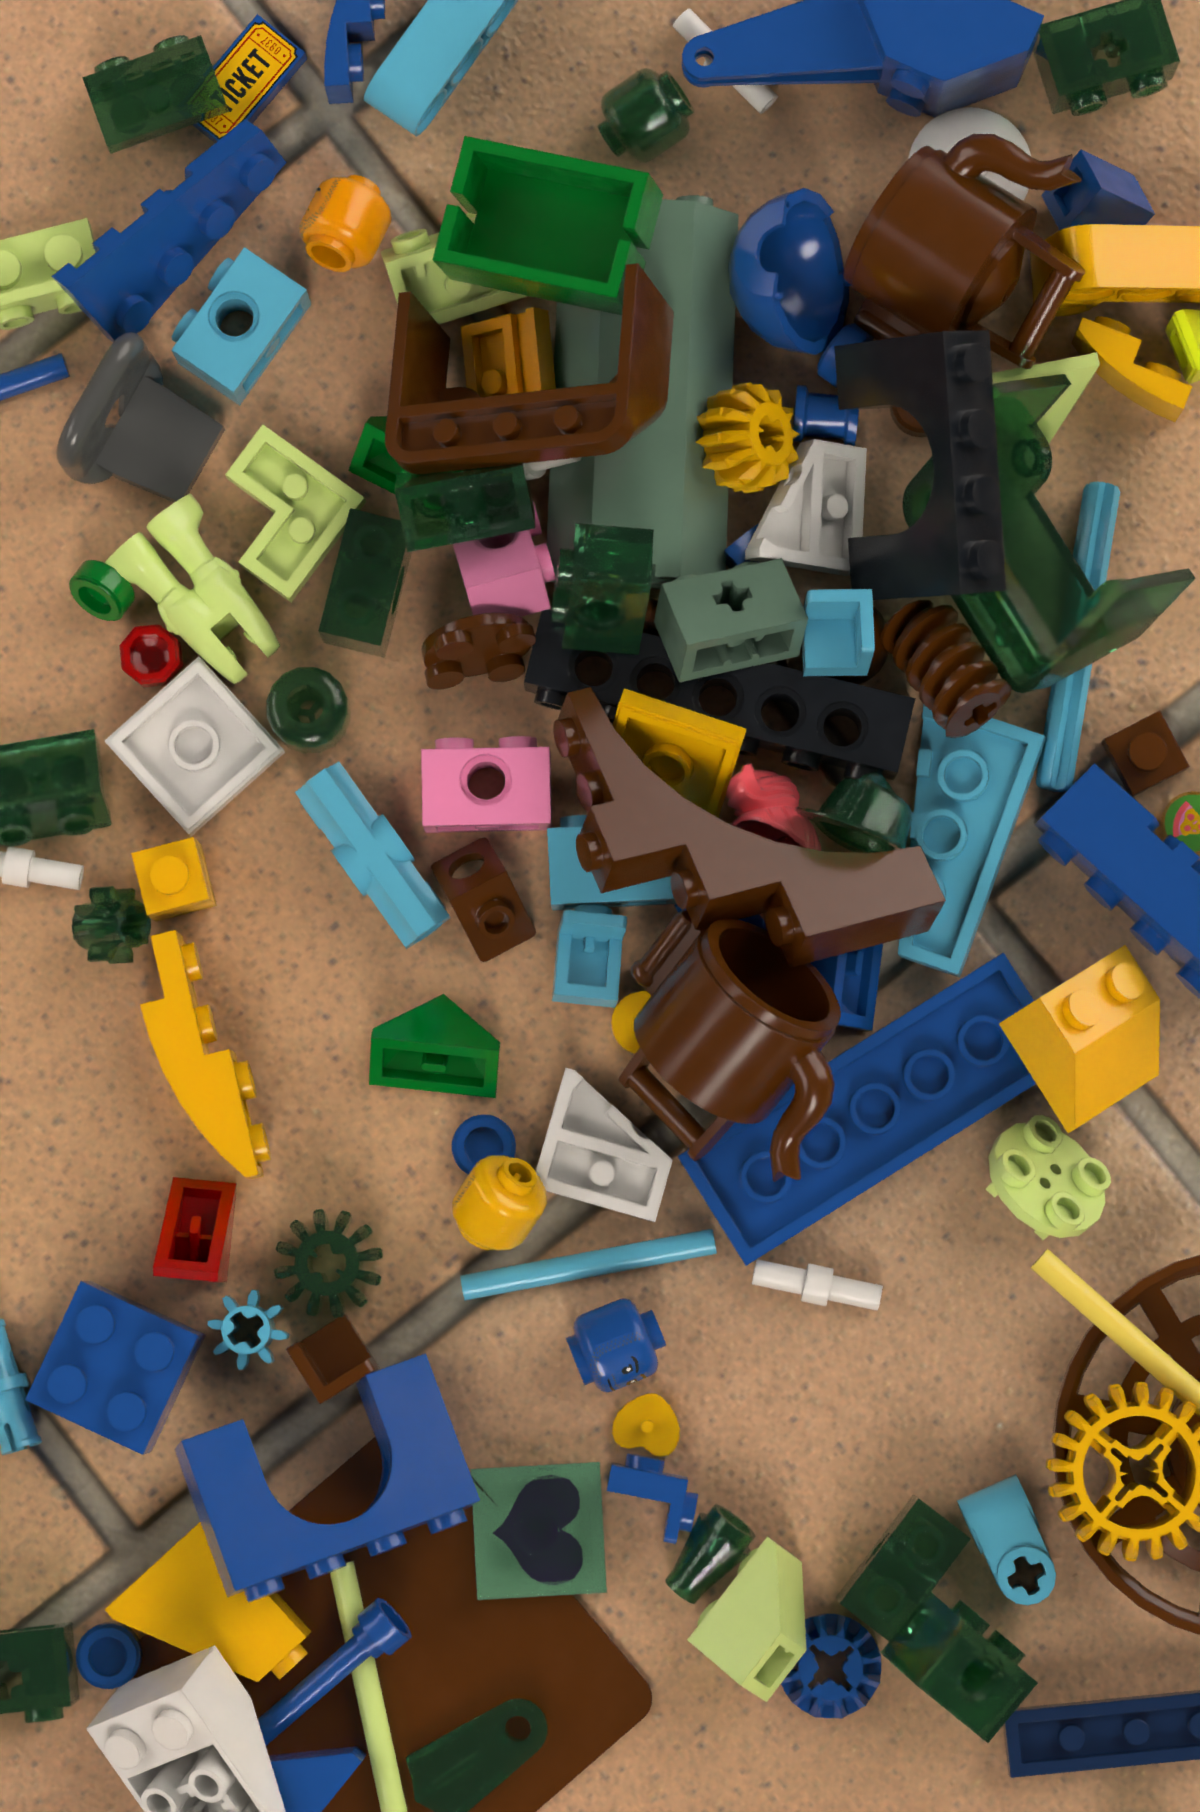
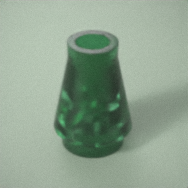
M715 1504L708 1514L700 1513L673 1570L665 1579L666 1584L678 1596L689 1603L696 1604L708 1589L750 1555L751 1551L748 1546L756 1537L754 1532L734 1513Z

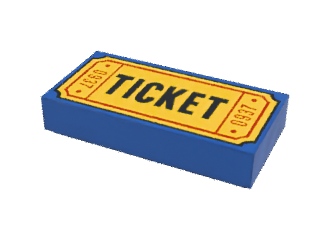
M257 14L177 108L178 112L190 124L216 143L244 119L253 124L307 60L306 53Z

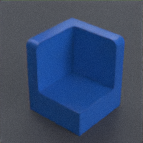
M1082 149L1072 159L1070 170L1077 174L1082 181L1052 191L1045 190L1041 195L1059 230L1086 224L1146 225L1155 215L1134 175Z

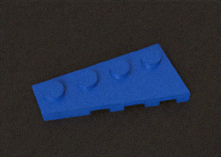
M244 119L185 167V181L174 190L163 192L161 189H158L141 203L144 214L121 233L113 227L92 243L96 252L77 269L70 263H67L51 277L112 342L125 333L133 332L137 334L147 326L151 317L177 287L189 278L192 270L219 239L230 231L234 222L261 191L265 190L272 183L275 175L287 162L264 132L247 119Z

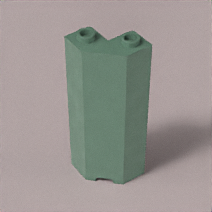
M686 195L680 196L676 200L662 199L650 249L637 247L638 252L646 261L644 272L674 311L667 405L662 415L653 424L619 450L606 455L582 457L578 462L550 468L547 547L556 580L551 582L587 590L631 584L660 589L662 583L672 582L683 575L695 574L700 576L726 570L724 550L727 546L729 487L716 486L714 470L702 468L706 454L704 447L695 442L703 436V429L698 423L697 416L707 411V398L716 395L719 391L732 389L735 303L729 291L728 265L738 233L739 214L714 207V201L709 197ZM557 302L554 354L556 389L609 383L618 374L622 315Z

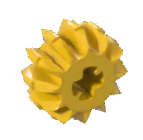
M749 382L733 385L732 389L719 391L716 395L707 398V411L697 416L698 423L703 429V436L695 443L704 447L706 456L702 463V468L714 470L716 486H727L732 488L734 492L753 493L763 491L765 487L776 485L779 481L788 479V465L799 459L792 445L793 439L800 435V433L792 429L790 420L793 408L782 407L780 391L768 390L762 384L753 385Z

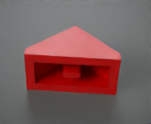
M173 1177L153 1264V1276L227 1282L237 1183Z

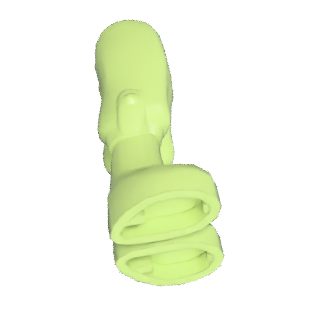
M187 494L155 516L147 524L146 529L190 575L194 585L192 589L179 583L164 564L155 548L141 532L136 533L123 543L104 563L116 569L130 584L139 586L149 594L158 604L157 608L163 622L166 624L167 631L179 635L216 672L232 684L241 682L248 673L238 663L232 649L229 646L225 647L221 643L224 637L240 625L245 631L243 633L251 643L257 645L267 658L278 650L280 644L268 621L241 584L239 571L233 569L224 560L214 557L206 547L198 531L203 516L202 508L192 494Z

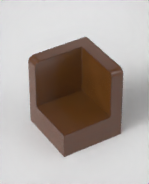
M343 1314L302 1341L286 1348L319 1404L327 1402L359 1382L367 1374L380 1368L347 1314Z

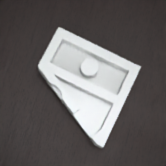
M818 439L801 442L796 450L799 459L789 464V477L780 481L745 550V560L765 562L782 558L787 567L849 576L848 538L863 537L867 448Z
M565 1068L536 1169V1173L540 1177L546 1191L655 1222L673 1160L585 1081L579 1073L573 1069Z

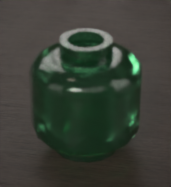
M644 68L605 93L601 100V108L606 120L597 125L603 139L617 157L628 152L635 160L646 163L661 155L689 134L690 123L688 117L694 113V109L686 94L668 70L659 75L652 69Z
M297 667L282 674L271 686L266 700V717L276 737L288 748L303 754L321 753L334 747L346 734L351 721V705L342 684L331 673L316 667ZM313 704L309 710L303 709L305 706ZM322 708L323 712L316 720L315 715ZM300 716L308 717L310 723H302Z

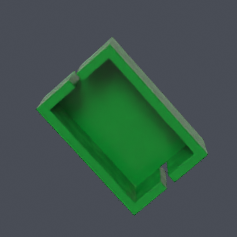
M464 136L450 192L468 213L476 214L475 222L473 223L459 206L447 204L432 260L451 280L622 315L626 265L638 263L644 270L646 261L638 252L637 247L650 249L664 194L647 172Z

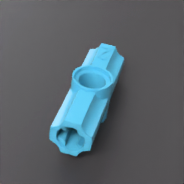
M339 761L317 773L295 792L301 800V805L319 830L323 831L334 848L330 850L362 896L364 897L368 894L406 949L429 936L451 918L445 910L446 907L429 883L424 881L412 864L415 858L386 817L383 814L377 815Z

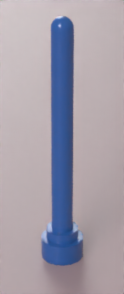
M377 1598L357 1616L359 1623L352 1628L354 1636L258 1718L266 1746L368 1657L378 1658L383 1653L392 1655L411 1639L412 1635L407 1624L389 1603L382 1598Z

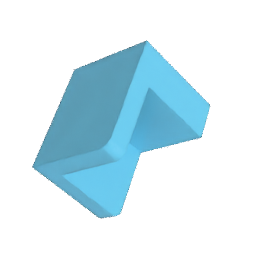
M820 589L807 591L803 605L808 617L802 642L803 676H867L875 651L872 589Z

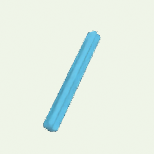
M1090 482V484L1084 487L1043 733L1046 741L1039 758L1036 776L1038 787L1054 792L1068 791L1073 785L1121 493L1118 486L1105 482Z

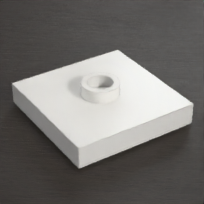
M197 657L105 740V743L191 837L285 753L277 741L200 657Z

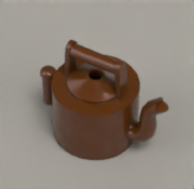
M972 134L958 141L948 153L940 149L935 150L930 146H924L915 152L898 170L877 199L860 228L847 257L844 268V280L852 285L853 290L866 297L853 322L871 334L875 340L942 331L989 330L978 324V322L1001 307L1014 291L1020 278L1023 255L1026 248L1052 266L1053 269L1013 341L1010 342L989 330L992 352L1019 367L1031 369L1036 361V358L1033 356L1074 282L1081 281L1085 270L1074 260L1032 232L1037 218V210L984 177L981 173L984 171L994 172L1009 181L1029 189L1052 191L1082 181L1077 174L1070 170L1073 155L1048 161H1039L1032 158L1014 143L996 134Z
M682 910L675 914L645 955L631 966V974L634 980L651 997L634 1020V1032L640 1047L618 1080L625 1088L630 1087L689 1149L687 1154L693 1161H697L705 1156L735 1122L754 1124L765 1120L790 1088L795 1085L794 1097L773 1131L769 1151L773 1182H776L784 1175L800 1180V1144L804 1137L821 1121L832 1104L835 1083L831 1067L821 1050L834 1035L836 1026L840 1021L841 1011L838 1000L828 982L811 963L790 968L781 946L777 947L772 943L767 930L749 922L736 919H719L707 928L695 930L687 910ZM649 1064L681 1095L700 1108L718 1116L707 1130L647 1068Z

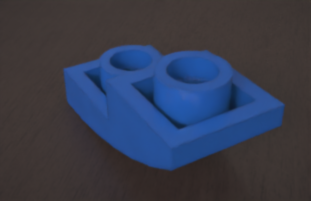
M336 0L330 19L324 60V87L329 104L354 103L352 82H364V67L361 43L350 44V42L375 41L374 20L385 19V0Z

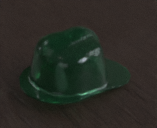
M874 772L864 774L860 779H843L835 786L817 811L803 807H795L794 809L801 816L814 822L828 838L852 852L876 853L906 848L912 822V812L909 805L894 792L882 775Z

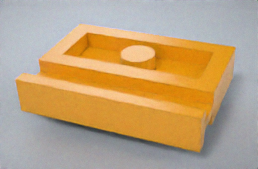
M531 307L526 309V312L520 314L509 313L461 326L467 388L473 389L481 397L556 389L548 310Z

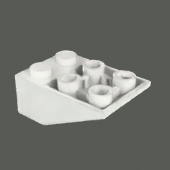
M215 1645L130 1680L118 1687L86 1728L144 1812H286L252 1699Z

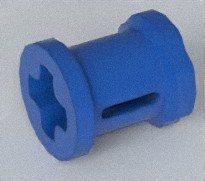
M797 385L793 430L800 433V435L794 438L793 442L801 443L804 437L843 440L845 445L855 446L859 409L839 410L838 395L812 393L808 391L806 385Z

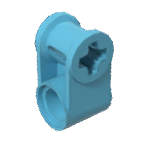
M1015 1474L957 1500L980 1554H984L993 1577L1003 1594L1013 1602L1022 1605L1037 1604L1047 1598L1055 1586L1056 1572L1052 1559L1038 1529L1040 1526L1017 1475ZM1019 1557H1024L1030 1565L1040 1563L1043 1572L1034 1577L1037 1588L1033 1591L1027 1592L1020 1584L1010 1586L1007 1577L1016 1572L1013 1561Z

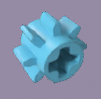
M251 1290L246 1306H239L231 1296L223 1297L224 1306L229 1313L225 1316L224 1320L214 1319L208 1321L207 1324L212 1329L221 1330L224 1340L216 1346L213 1351L214 1354H223L230 1349L239 1353L237 1358L239 1370L247 1368L250 1354L258 1353L264 1362L268 1364L275 1361L274 1356L268 1346L272 1343L273 1339L284 1340L288 1339L290 1335L284 1330L276 1329L273 1320L282 1312L284 1307L281 1304L272 1306L268 1310L259 1307L261 1298L259 1290ZM241 1313L247 1319L260 1317L264 1323L257 1331L258 1337L261 1340L257 1346L251 1341L238 1343L235 1340L233 1334L240 1329V1324L236 1318Z

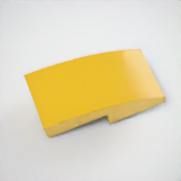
M1103 316L1095 317L1094 321L1082 317L1071 343L1078 353L1086 355L1097 352L1100 365L1096 373L1102 379L1136 404L1154 414L1176 422L1184 410L1192 386L1181 382L1180 373L1165 365L1147 362L1142 367L1134 364L1133 362L1142 340L1129 335L1131 329L1127 325Z

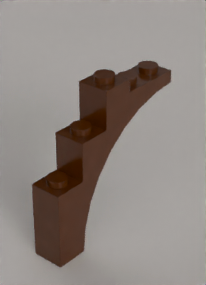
M591 687L567 693L558 720L554 722L553 735L560 755L570 759L577 776L576 788L580 803L584 810L588 812L581 832L576 837V851L582 868L586 872L592 871L600 893L671 876V890L675 902L679 908L687 910L695 930L707 928L719 919L739 920L766 913L765 922L768 935L775 946H781L790 968L930 930L946 900L921 846L876 853L824 852L775 842L728 824L682 797L645 766L614 729Z

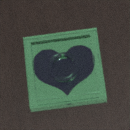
M600 1462L471 1469V1477L480 1501L473 1505L477 1600L607 1593Z

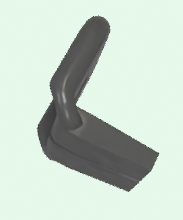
M129 332L118 337L102 358L63 428L57 444L56 455L65 473L75 481L95 484L114 476L121 481L169 501L176 502L190 493L225 428L162 386L163 376L155 357L148 350L141 336ZM119 398V421L116 425H105L110 410Z

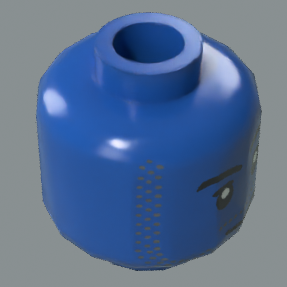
M626 1298L618 1299L581 1314L574 1322V1335L566 1338L584 1385L594 1382L597 1388L606 1393L613 1392L653 1375L658 1368L655 1350L666 1346L653 1311L650 1310L640 1314L636 1305Z

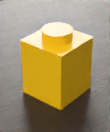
M194 837L131 853L146 914L155 922L217 906L202 845Z

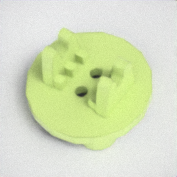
M1035 1115L1027 1123L1014 1124L1001 1133L994 1141L988 1156L992 1182L985 1190L994 1198L999 1195V1198L1016 1218L1035 1230L1034 1233L1042 1240H1045L1049 1235L1058 1238L1079 1236L1100 1219L1106 1203L1105 1190L1111 1184L1110 1173L1101 1161L1090 1157L1075 1140L1064 1134L1054 1120L1044 1115Z

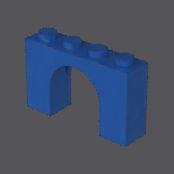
M426 1353L369 1373L356 1383L380 1449L382 1476L377 1494L370 1506L362 1515L350 1521L338 1524H316L300 1519L287 1511L275 1499L266 1483L244 1419L185 1439L177 1445L174 1450L227 1597L244 1591L249 1603L285 1589L281 1577L306 1569L309 1580L347 1566L343 1554L367 1546L370 1557L407 1544L403 1533L405 1531L427 1524L432 1535L467 1521L464 1509L479 1502L480 1498Z

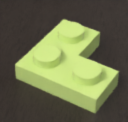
M262 424L225 474L230 482L274 513L238 562L242 568L292 603L364 506L366 500L361 494Z

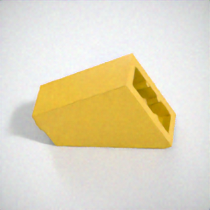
M201 1522L192 1528L104 1609L113 1620L192 1654L215 1645L233 1672L256 1682H259L269 1671H272L279 1680L308 1654L300 1643L312 1632L277 1592L249 1603L244 1591L227 1597Z

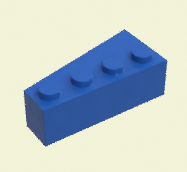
M1094 763L1036 822L1035 826L1043 833L1038 841L1057 862L1066 866L1072 861L1089 877L1084 886L1101 905L1110 911L1116 905L1121 908L1135 922L1130 928L1134 937L1154 955H1158L1164 950L1181 967L1176 973L1177 978L1189 991L1200 999V857L1183 841L1178 840L1172 835H1168L1162 841L1154 833L1160 826L1156 817Z

